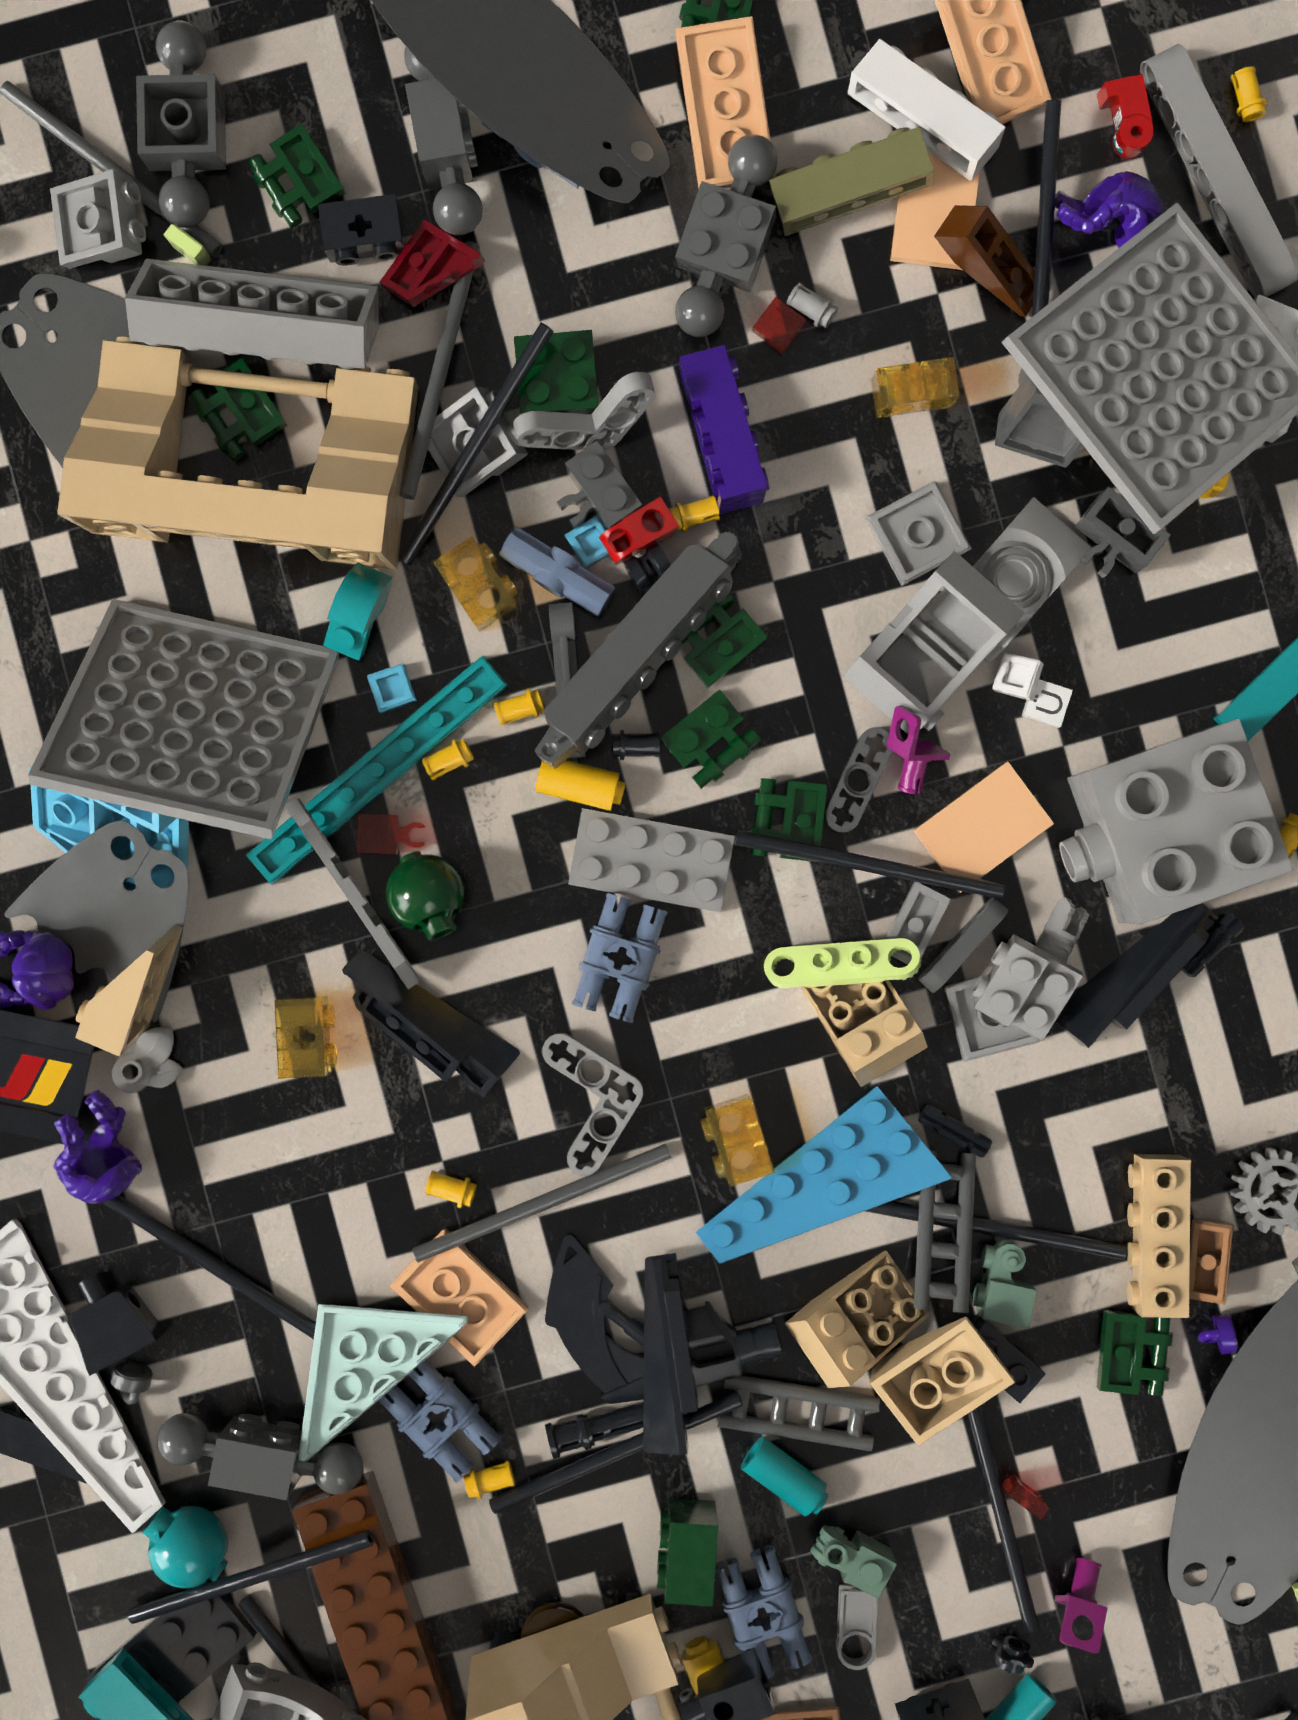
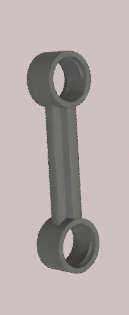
M572 602L549 604L557 695L578 672ZM575 752L569 758L585 757V754L581 756L578 752Z

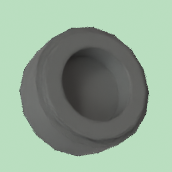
M133 1361L121 1362L115 1365L113 1369L111 1384L120 1390L124 1402L132 1405L138 1401L140 1393L149 1390L153 1373L147 1365Z

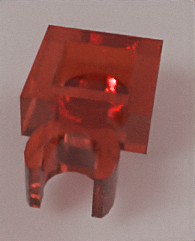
M358 814L357 853L398 854V843H405L413 848H422L425 846V843L413 842L410 834L415 828L426 829V825L413 822L405 827H399L398 815Z

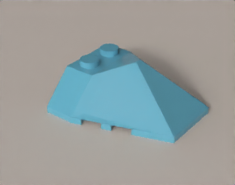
M31 785L33 827L65 853L90 834L95 833L99 828L115 821H126L144 834L146 842L156 850H168L181 859L186 868L188 867V820ZM117 836L112 840L111 850L117 858L127 860L133 856L134 845L128 837ZM158 864L152 869L151 878L158 887L168 888L174 882V873L169 866ZM126 878L123 882L124 888L128 891H133L136 887V883L132 878Z

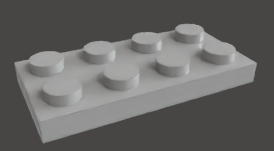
M582 808L568 885L721 912L735 836Z

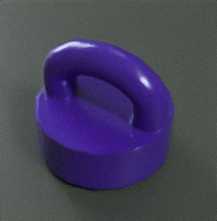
M1227 1313L1213 1315L1214 1329L1201 1332L1198 1335V1340L1205 1344L1217 1342L1222 1355L1236 1353L1238 1342L1230 1315Z

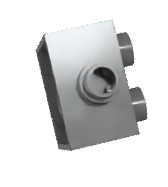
M1240 719L1203 729L1067 777L1084 827L1075 830V838L1072 836L1060 842L1059 847L1064 866L1073 882L1088 880L1089 877L1093 882L1103 879L1118 923L1144 924L1294 871Z

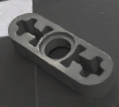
M873 727L866 730L859 737L824 811L825 823L831 830L845 833L853 830L858 825L892 754V750L886 747L889 732L885 729ZM878 735L882 738L881 745L885 747V751H878L874 755L871 763L878 764V768L875 771L870 765L856 762L855 760L858 755L862 759L866 758L870 747L865 744L866 739L872 740ZM861 769L868 774L870 783L866 790L858 792L849 786L848 776L851 771ZM842 789L850 797L861 798L862 802L860 806L855 802L851 803L848 814L852 816V821H845L839 826L835 823L837 817L832 814V810L834 808L841 809L847 799L839 797Z
M990 898L929 964L918 980L932 993L939 990L1003 920L1009 910L996 898Z

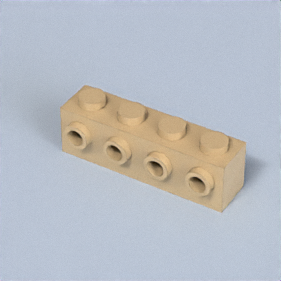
M1134 1154V1164H1130L1128 1167V1183L1130 1188H1133V1203H1129L1127 1210L1128 1224L1130 1227H1133V1242H1129L1127 1246L1128 1264L1133 1266L1132 1281H1128L1126 1289L1128 1304L1132 1305V1309L1141 1317L1189 1318L1191 1160L1182 1155Z

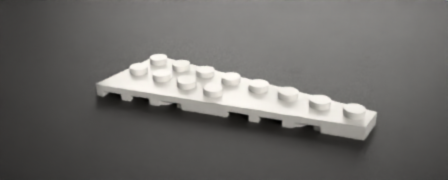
M16 1218L11 1220L0 1230V1385L126 1527L134 1533L165 1504V1500L99 1373L96 1372L89 1376L70 1317L23 1226Z

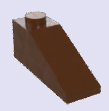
M955 205L934 237L957 266L1019 316L1026 317L1033 307L1035 270L988 206Z

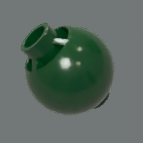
M415 851L399 859L400 864L392 871L386 886V900L391 914L404 927L413 931H424L429 941L445 937L457 929L454 918L461 911L465 896L464 883L457 869L442 857L432 854L422 855L420 851Z

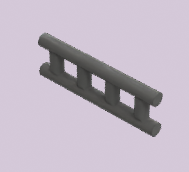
M930 1150L937 1159V1151ZM961 1153L960 1165L940 1163L953 1178L951 1180L959 1181L958 1204L935 1202L936 1185L920 1190L914 1309L929 1310L930 1298L953 1300V1312L969 1313L976 1155ZM934 1218L957 1220L956 1244L933 1242ZM932 1258L955 1260L954 1284L931 1282Z
M744 1375L724 1380L723 1388L735 1390V1392L738 1391L744 1406L733 1410L731 1413L719 1416L717 1427L872 1451L874 1436L862 1434L865 1411L878 1413L879 1397ZM750 1393L773 1396L770 1419L747 1416ZM789 1399L812 1402L808 1425L785 1422ZM827 1405L850 1408L847 1431L824 1428Z

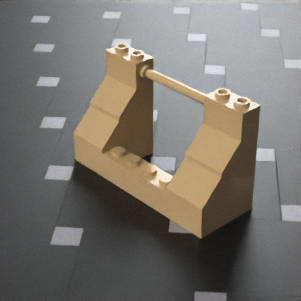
M117 337L116 342L103 340L98 387L81 418V426L64 457L58 515L92 534L167 543L169 542L170 533L308 549L321 561L356 565L358 562L369 567L397 570L405 508V498L400 496V491L412 448L419 386L414 377H409L410 373L407 371L387 369L386 374L373 373L371 368L365 366V369L336 368L335 380L330 379L329 383L193 367L190 359L179 349V346L140 345V342L130 341L129 337ZM192 383L325 398L328 403H332L331 416L320 443L319 454L307 485L306 494H302V488L289 485H278V491L262 489L263 484L246 480H239L238 486L222 485V479L212 476L200 475L197 481L182 480L183 475L177 473L187 386H191Z
M650 1593L472 1655L465 1720H613L633 1700L650 1694L656 1696L664 1720H681L670 1688L678 1685L677 1668L682 1666V1661L676 1642L668 1643L665 1632L669 1631V1624L663 1607H655Z

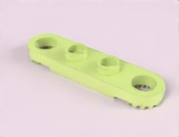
M904 938L780 947L768 954L764 962V971L774 986L786 989L801 986L806 988L883 982L884 980H906V978H912L915 973L917 974L922 960L917 946L912 941ZM898 950L908 951L912 956L910 963L902 968H897L890 964V957ZM781 959H788L795 963L794 970L787 976H778L774 972L775 965Z

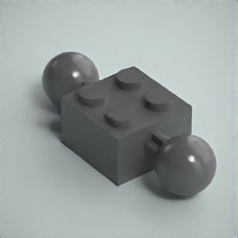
M178 20L163 26L156 38L158 58L170 70V75L136 76L138 155L149 171H172V178L162 186L159 193V207L163 216L173 225L176 224L178 227L190 228L200 224L205 219L210 205L206 189L195 179V170L226 169L225 92L215 74H193L205 60L206 42L197 27L189 22Z
M405 47L404 59L406 67L410 74L419 80L418 82L405 84L420 166L428 190L442 188L435 196L433 215L439 227L445 232L452 235H465L472 232L479 225L483 214L482 201L473 188L465 184L473 182L471 168L478 167L468 110Z
M748 134L739 138L732 145L728 154V168L734 178L730 190L701 181L675 255L678 268L700 275L697 286L685 290L678 298L675 306V317L678 325L691 336H708L714 333L722 324L725 309L724 303L718 294L722 283L748 292L752 290L777 219L776 206L752 198L755 188L765 184L772 178L778 163L775 147L764 136Z
M180 1413L167 1419L161 1426L157 1436L159 1452L171 1464L183 1466L194 1463L202 1455L213 1457L208 1486L288 1500L302 1474L313 1476L316 1484L323 1491L333 1495H340L351 1491L358 1485L364 1470L363 1460L358 1450L344 1442L328 1444L308 1461H298L302 1433L300 1425L290 1421H279L277 1425L262 1422L261 1417L253 1414H240L238 1417H233L221 1433H214L208 1431L205 1423L199 1417L190 1413Z

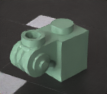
M1009 1239L997 1241L993 1246L984 1245L981 1255V1267L986 1268V1273H984L982 1283L977 1282L975 1286L973 1306H977L976 1311L984 1320L1029 1329L1037 1290L1029 1282L1011 1278V1272H1017L1024 1267L1026 1256L1024 1251L1014 1241Z
M823 1525L820 1537L816 1538L817 1542L813 1544L810 1550L815 1559L818 1560V1563L824 1567L830 1566L841 1571L843 1581L879 1599L897 1565L892 1549L858 1530L853 1539L848 1541L847 1536L844 1535L845 1531L840 1527Z

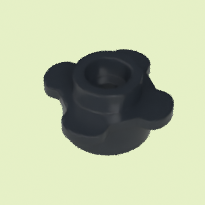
M997 1635L993 1638L992 1643L997 1647L994 1660L1002 1670L1012 1674H1020L1024 1672L1025 1668L1033 1667L1034 1660L1029 1655L1031 1646L1026 1641L1016 1636L1004 1637Z

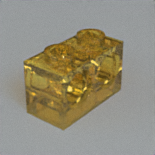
M954 357L876 368L871 379L876 418L951 408L960 396Z
M471 536L433 561V563L480 632L518 607L513 598L518 594V591L507 574L499 577L492 567V564L497 562L485 541L478 545ZM467 557L478 560V568L471 575H463L458 572L459 563ZM488 589H493L500 593L499 602L491 608L483 607L479 603L481 594Z
M749 1094L704 1108L707 1118L701 1119L700 1122L707 1142L715 1140L719 1155L713 1156L712 1159L719 1179L727 1177L729 1186L732 1187L775 1173ZM725 1113H735L740 1117V1125L733 1132H725L718 1126L720 1117ZM739 1150H746L752 1154V1162L745 1169H737L731 1164L732 1155Z

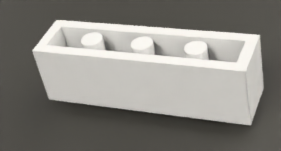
M879 39L851 73L848 95L896 129L908 127L911 130L920 127L927 150L968 180L972 181L999 148L1005 126L1000 124L993 114L983 112L969 102L962 92L952 90L939 81L932 71L927 68H921L909 60L899 48L889 46Z

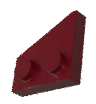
M424 219L382 277L380 284L390 293L415 307L481 267L485 259L481 253Z

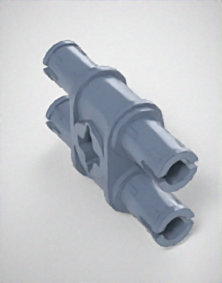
M607 893L598 926L594 925L593 929H590L592 935L583 962L579 963V966H581L580 970L583 973L572 1004L582 1008L586 994L590 993L586 1009L596 1011L605 978L609 979L612 976L617 978V982L620 985L609 1016L620 1019L623 1006L626 1004L627 1007L623 1021L633 1023L642 990L646 991L647 987H650L648 980L656 955L661 952L657 942L668 912L657 908L654 921L651 924L650 920L654 907L644 904L635 938L630 937V940L622 938L623 934L620 933L631 900L620 897L617 910L613 912L617 895ZM620 947L626 948V955L633 961H636V963H623L620 969L615 968L614 960L608 958V955L603 953L618 952Z
M426 1359L408 1374L427 1394L426 1400L422 1404L417 1403L415 1405L397 1385L378 1401L397 1419L398 1430L400 1432L404 1431L423 1451V1457L429 1460L434 1458L453 1478V1481L457 1483L462 1479L461 1475H466L474 1464L450 1441L451 1435L455 1431L459 1432L462 1430L481 1450L483 1455L491 1451L490 1447L494 1448L502 1436L497 1434L478 1414L480 1410L476 1402L472 1403L453 1383L454 1379L452 1377L449 1378L448 1375L443 1377ZM448 1409L444 1423L438 1420L436 1423L428 1426L433 1412L439 1414L441 1411L444 1412Z
M773 1545L763 1546L767 1563L763 1560L760 1548L755 1549L750 1554L761 1582L759 1588L753 1590L746 1589L736 1558L726 1559L730 1576L727 1575L723 1561H720L715 1566V1573L724 1595L722 1610L724 1613H727L735 1636L733 1638L734 1645L743 1652L755 1648L768 1679L775 1674V1669L772 1666L764 1642L767 1639L779 1636L787 1658L788 1667L791 1669L800 1668L795 1651L799 1652L803 1666L812 1661V1656L809 1653L801 1630L804 1624V1617L798 1612L791 1591L793 1587L792 1582L787 1577H783ZM765 1608L768 1617L761 1619L757 1610Z

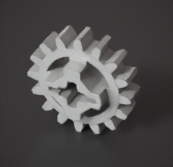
M1266 1148L1265 1157L1255 1151L1252 1152L1251 1158L1253 1162L1251 1164L1243 1161L1238 1163L1244 1171L1242 1176L1232 1175L1231 1177L1232 1180L1239 1183V1188L1230 1191L1231 1196L1240 1199V1202L1234 1206L1235 1211L1246 1213L1243 1221L1251 1226L1257 1223V1229L1264 1233H1267L1271 1227L1273 1232L1283 1235L1284 1225H1287L1294 1231L1298 1230V1223L1296 1221L1298 1219V1156L1292 1159V1152L1284 1149L1281 1150L1278 1156L1277 1151L1273 1148ZM1272 1166H1284L1291 1172H1284L1279 1175L1276 1170H1273ZM1277 1184L1280 1186L1275 1190L1277 1196L1272 1198L1269 1195L1274 1192L1273 1185ZM1271 1207L1277 1216H1266L1258 1210H1266Z

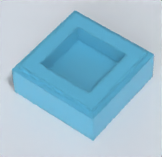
M598 515L565 534V538L585 569L609 556V553L599 539L600 535L607 529Z
M404 663L367 675L380 713L417 701Z

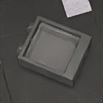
M1028 375L998 414L995 446L1065 468L1084 447Z

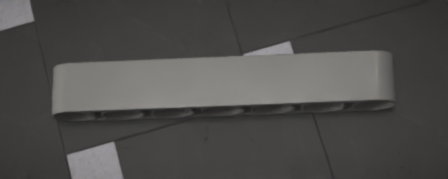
M1177 44L1143 61L1140 65V73L1143 74L1145 87L1251 294L1254 297L1258 294L1268 297L1296 283L1298 280L1296 264L1185 48Z

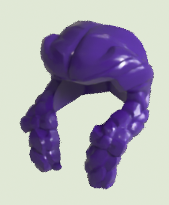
M1130 171L1108 176L1096 185L1084 200L1073 199L1060 190L1055 196V208L1058 209L1057 216L1063 224L1070 226L1075 231L1091 234L1094 231H1100L1107 227L1114 218L1118 217L1121 223L1115 232V242L1119 248L1162 215L1164 207L1155 186L1148 179Z
M23 930L13 932L0 931V957H5L11 950L23 946L17 953L11 966L13 973L12 983L17 992L11 990L4 983H0V1008L37 1006L40 1009L49 1010L54 1008L58 1001L66 998L72 992L74 987V977L71 971L73 960L71 949L66 943L53 937L49 932L41 933L34 930L26 932Z
M95 1090L86 1098L85 1104L89 1106L97 1120L102 1124L96 1128L89 1140L83 1139L84 1131L79 1127V1121L72 1117V1114L63 1115L54 1122L65 1147L64 1151L56 1158L53 1168L71 1196L92 1204L103 1203L119 1196L131 1186L136 1176L142 1172L140 1160L129 1148L119 1144L117 1139L126 1115L125 1110L119 1106L115 1108L113 1102L104 1093H101L100 1090Z

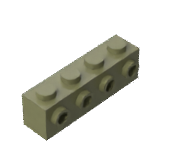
M903 127L891 132L886 139L874 143L872 141L857 143L851 147L849 152L837 156L834 154L820 156L813 161L812 165L800 169L797 167L783 169L775 175V178L769 179L784 235L788 236L934 185V169L921 128L917 127L910 130L908 127Z

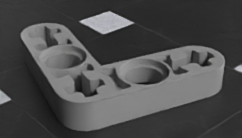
M634 372L623 376L592 414L530 411L519 415L513 422L518 444L523 447L584 450L596 441L599 442L604 450L615 446L655 399L656 395L651 376L645 372Z
M555 1033L543 1045L542 1052L545 1062L601 1098L567 1154L569 1168L577 1175L589 1176L600 1168L643 1097V1086L636 1076L571 1035ZM562 1040L568 1043L566 1050L575 1057L577 1056L578 1049L586 1053L578 1061L575 1072L567 1068L572 1064V1061L562 1056L558 1061L552 1058L554 1053L550 1048L552 1042L559 1044ZM596 1060L603 1065L604 1075L599 1081L590 1082L583 1077L582 1066L587 1061ZM611 1070L619 1074L614 1078V1081L618 1084L625 1086L628 1081L634 1084L632 1090L636 1094L634 1099L627 1097L622 1102L618 1099L619 1091L614 1087L609 1086L607 1093L600 1089L608 1081ZM601 1114H609L616 1120L617 1127L610 1135H601L595 1130L594 1121ZM588 1132L593 1139L607 1145L603 1150L596 1145L591 1155L595 1163L593 1165L586 1163L583 1167L577 1165L578 1157L574 1153L576 1150L580 1152L586 1150L590 1140L583 1137Z

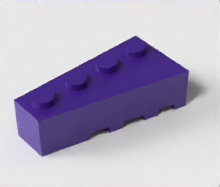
M725 345L680 356L679 370L719 513L724 514L763 503L766 491L770 489L765 468L761 467L757 454L759 453V445L754 430L750 431L746 416H749V407L744 393L739 394L735 379H739V370L735 356L728 357Z

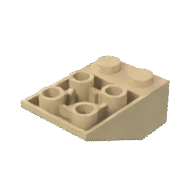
M889 980L875 983L806 988L801 986L805 996L860 1087L928 1048L923 1032Z
M883 1251L811 1300L784 1324L827 1387L837 1388L852 1386L930 1314L924 1309H914V1290L888 1252Z

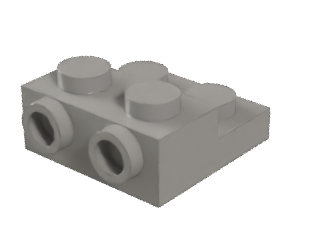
M111 169L50 188L61 266L71 269L98 260L113 263L142 254L141 242L146 240V230L143 223L137 218L136 204L141 201V192L132 177Z
M475 387L436 416L428 450L445 478L498 392L496 390L490 391L488 388ZM504 414L455 492L456 497H464L491 476H499L528 455L526 449L517 442L513 423L510 425Z
M1013 934L1007 944L1002 941L994 952L991 959L994 966L988 976L982 974L975 983L971 995L974 996V1008L1008 1027L1012 1024L1043 1041L1083 978V973Z

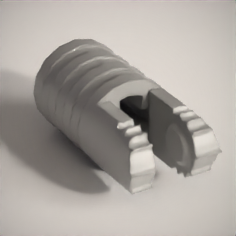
M1066 897L1060 899L1035 946L1067 962L1090 914L1082 907L1075 908L1070 899Z

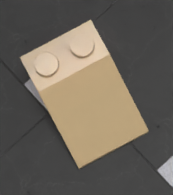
M175 924L106 987L100 986L90 1001L86 999L82 1003L76 1016V1022H79L80 1025L75 1038L120 1057L149 1028L183 927Z
M963 1317L904 1343L880 1359L872 1367L870 1385L918 1446L1015 1383L1014 1377L967 1317Z

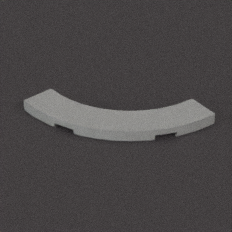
M294 797L286 802L285 806L407 989L419 983L418 979L420 978L301 800Z

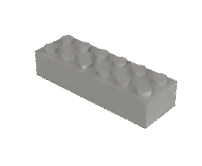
M146 259L125 297L130 341L144 342L151 346L171 345L184 347L192 351L204 349L221 351L227 355L246 354L261 356L267 360L280 358L296 360L309 365L321 363L338 365L344 369H365L379 329L378 286Z

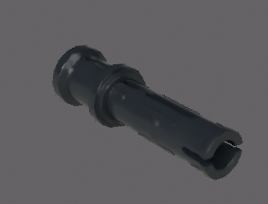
M644 1402L589 1418L588 1415L579 1414L576 1420L555 1426L552 1423L545 1424L553 1459L560 1458V1454L580 1447L588 1450L595 1446L596 1441L643 1428Z

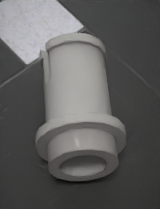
M801 282L794 287L787 300V305L794 307L814 320V326L816 327L822 325L827 328L838 311V307L833 305V299L829 298L826 300L805 287Z

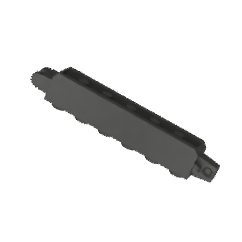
M721 532V535H718V538L714 539L706 549L699 544L687 546L545 708V719L549 729L535 749L537 756L542 761L556 769L573 753L578 752L583 756L589 748H595L604 738L605 730L615 718H621L628 711L632 698L639 690H644L650 686L656 677V671L665 660L669 661L676 656L685 637L691 631L694 632L702 626L711 607L716 602H722L727 597L733 583L731 572L736 567V563H739L742 555L740 547H738V538L734 533Z

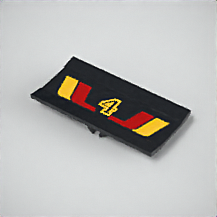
M0 1009V1131L63 1144L61 1135L57 1131L54 1122L68 1113L79 1120L94 1049L93 1045L75 1038L79 1025Z

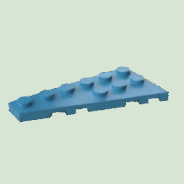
M876 1086L701 1227L696 1234L719 1264L953 1178L879 1087Z

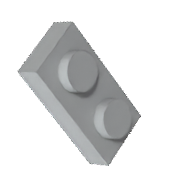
M914 882L885 939H908L917 946L922 957L951 899L919 882ZM898 950L891 956L907 965L912 959L911 954L903 950Z

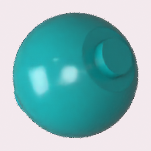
M189 1505L170 1512L162 1506L142 1531V1534L150 1539L148 1559L152 1570L159 1579L170 1586L194 1588L204 1584L208 1578L211 1581H215L228 1563L224 1558L228 1550L226 1529L221 1520L206 1508Z

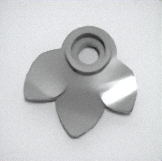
M155 1027L147 1030L120 1057L113 1054L116 1062L112 1067L111 1077L118 1089L126 1093H136L143 1090L146 1086L164 1088L177 1080L183 1068L175 1061L168 1059L174 1045L172 1028ZM130 1066H135L138 1068L137 1077L131 1080L124 1077L125 1070Z

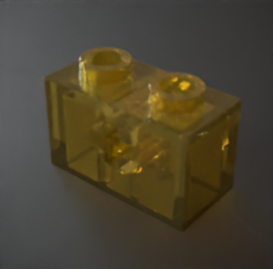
M328 996L293 997L274 1000L278 1079L324 1077L332 1073L331 1067L337 1065V1047L335 1043H330V1028L335 1027L334 1004H328ZM306 1026L308 1033L315 1034L316 1037L314 1041L308 1044V1047L306 1040H300L299 1033L306 1031Z

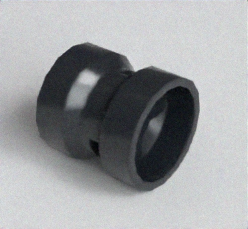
M657 542L646 548V552L642 556H632L623 561L628 575L641 595L646 594L671 565ZM646 560H648V562H649V564H650L652 570L654 571V573H655V575H656L655 577H654V574L652 573V571H651L649 565L647 564Z

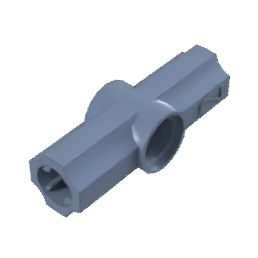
M517 526L509 534L499 553L500 557L534 577L533 580L550 593L560 598L563 596L597 617L605 610L616 590L610 583L583 568L582 563L567 552L555 546L552 548Z

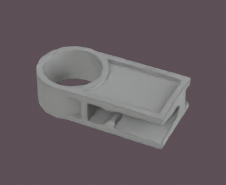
M839 1584L836 1638L838 1657L842 1664L849 1669H865L874 1661L877 1652L878 1599L851 1584ZM860 1635L869 1640L870 1648L866 1655L853 1659L847 1657L842 1652V1645L850 1636Z

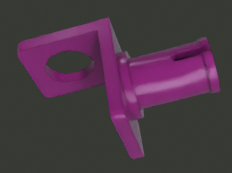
M896 706L886 747L904 758L898 789L909 794H915V791L917 794H920L923 790L922 786L927 763L932 760H949L951 754L932 741H917L921 717L903 706ZM904 719L909 725V735L905 741L900 733V726Z
M1077 1558L1071 1593L1055 1595V1602L1066 1605L1059 1640L1063 1644L1091 1653H1098L1108 1607L1099 1605L1094 1600L1102 1565L1091 1560ZM1084 1615L1093 1624L1092 1636L1087 1640H1080L1073 1633L1072 1623L1077 1616Z

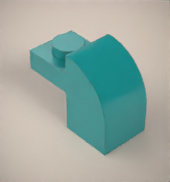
M357 562L345 576L335 595L327 617L330 623L323 646L359 661L365 653L373 622L384 610L393 577Z

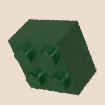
M592 330L552 334L518 389L520 415L530 411L592 414L599 404ZM532 335L514 336L516 362Z
M669 1498L668 1511H661L660 1548L666 1550H658L657 1588L664 1589L666 1604L713 1607L718 1535L716 1502Z

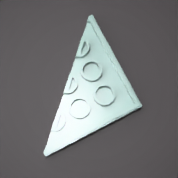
M318 1304L298 1461H308L465 1327L468 1324L469 1317Z

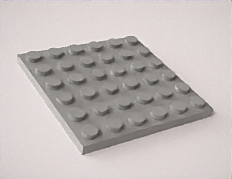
M1175 203L1002 341L1005 348L1153 534L1164 528L1298 414V355L1178 203Z
M112 599L28 774L30 785L272 839L337 667L339 652L325 646Z

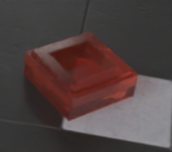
M775 297L752 327V332L783 354L805 325L806 319Z
M1010 1474L1002 1484L1010 1498L1040 1520L1048 1512V1504L1042 1495L1014 1474Z

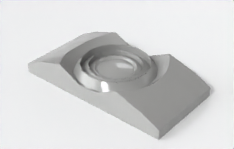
M1033 497L973 567L1025 612L1015 624L1021 631L1043 603L1080 563L1082 556L1092 547ZM951 593L931 613L975 653L994 633L988 625ZM998 643L983 660L991 664L1004 648Z

